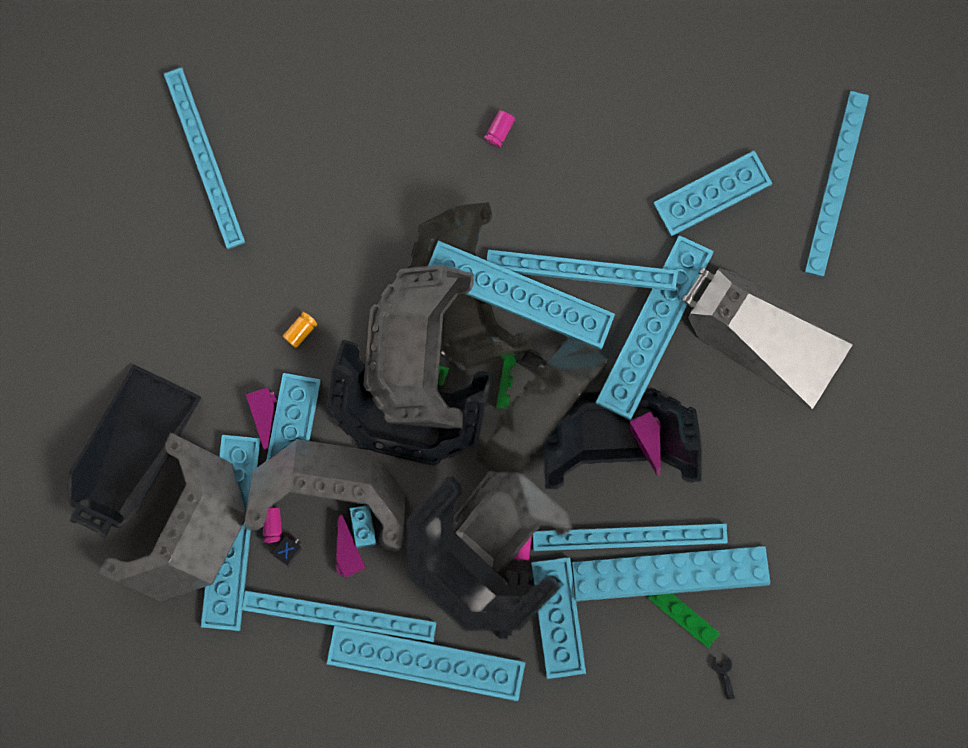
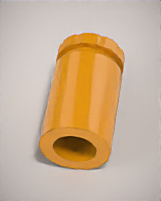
M303 312L282 337L297 349L314 329L313 327L317 326V323L310 315Z

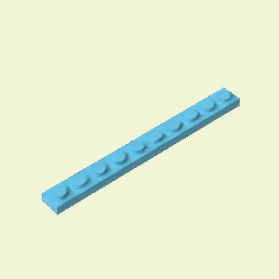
M181 67L167 72L164 76L226 247L231 249L245 243L244 237L183 69Z
M850 91L805 273L824 277L869 95Z
M488 250L487 261L518 274L676 291L677 270Z
M726 524L570 530L563 537L557 536L555 531H535L533 534L534 551L727 544Z
M245 591L242 607L244 611L434 642L437 624L436 622Z

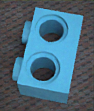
M366 505L350 508L356 547L362 548L377 545L370 507Z

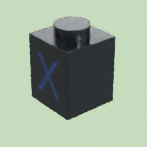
M285 536L272 555L289 567L303 548L299 546L301 542L294 536L290 538Z

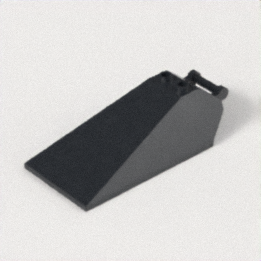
M133 364L69 472L67 502L70 506L76 508L70 518V522L85 526L99 533V536L106 538L111 526L117 529L121 528L138 510L167 460L169 453L166 451L165 445L170 434L172 433L180 437L198 406L201 396ZM84 512L105 522L104 526L80 516L81 513Z

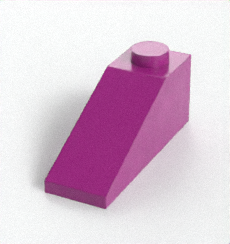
M268 387L246 394L265 451L269 449L275 415L274 403L277 402L274 391L270 392Z
M651 412L630 421V431L656 476H659L661 471V424L658 418L653 417Z
M343 515L338 516L336 558L338 564L335 567L340 576L343 575L344 578H348L367 568Z

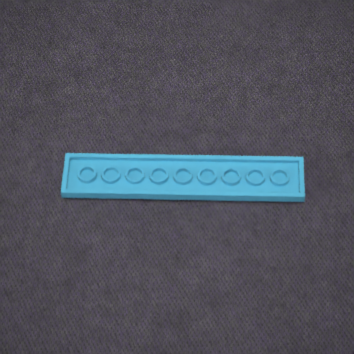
M679 235L663 269L678 271L676 291L652 289L596 404L629 420L632 419L686 310L687 304L682 302L681 299L684 295H687L699 276V270L701 268L706 269L714 251Z
M440 241L437 242L428 266L444 265L473 273V287L466 295L599 350L602 349L615 316L614 313Z
M222 435L220 458L233 464L236 480L247 510L252 471L258 468L261 439ZM244 524L213 585L205 587L201 627L241 630L251 530L244 529Z
M765 546L573 562L576 601L770 585Z
M334 626L327 660L329 665L518 701L525 667V662L339 626Z

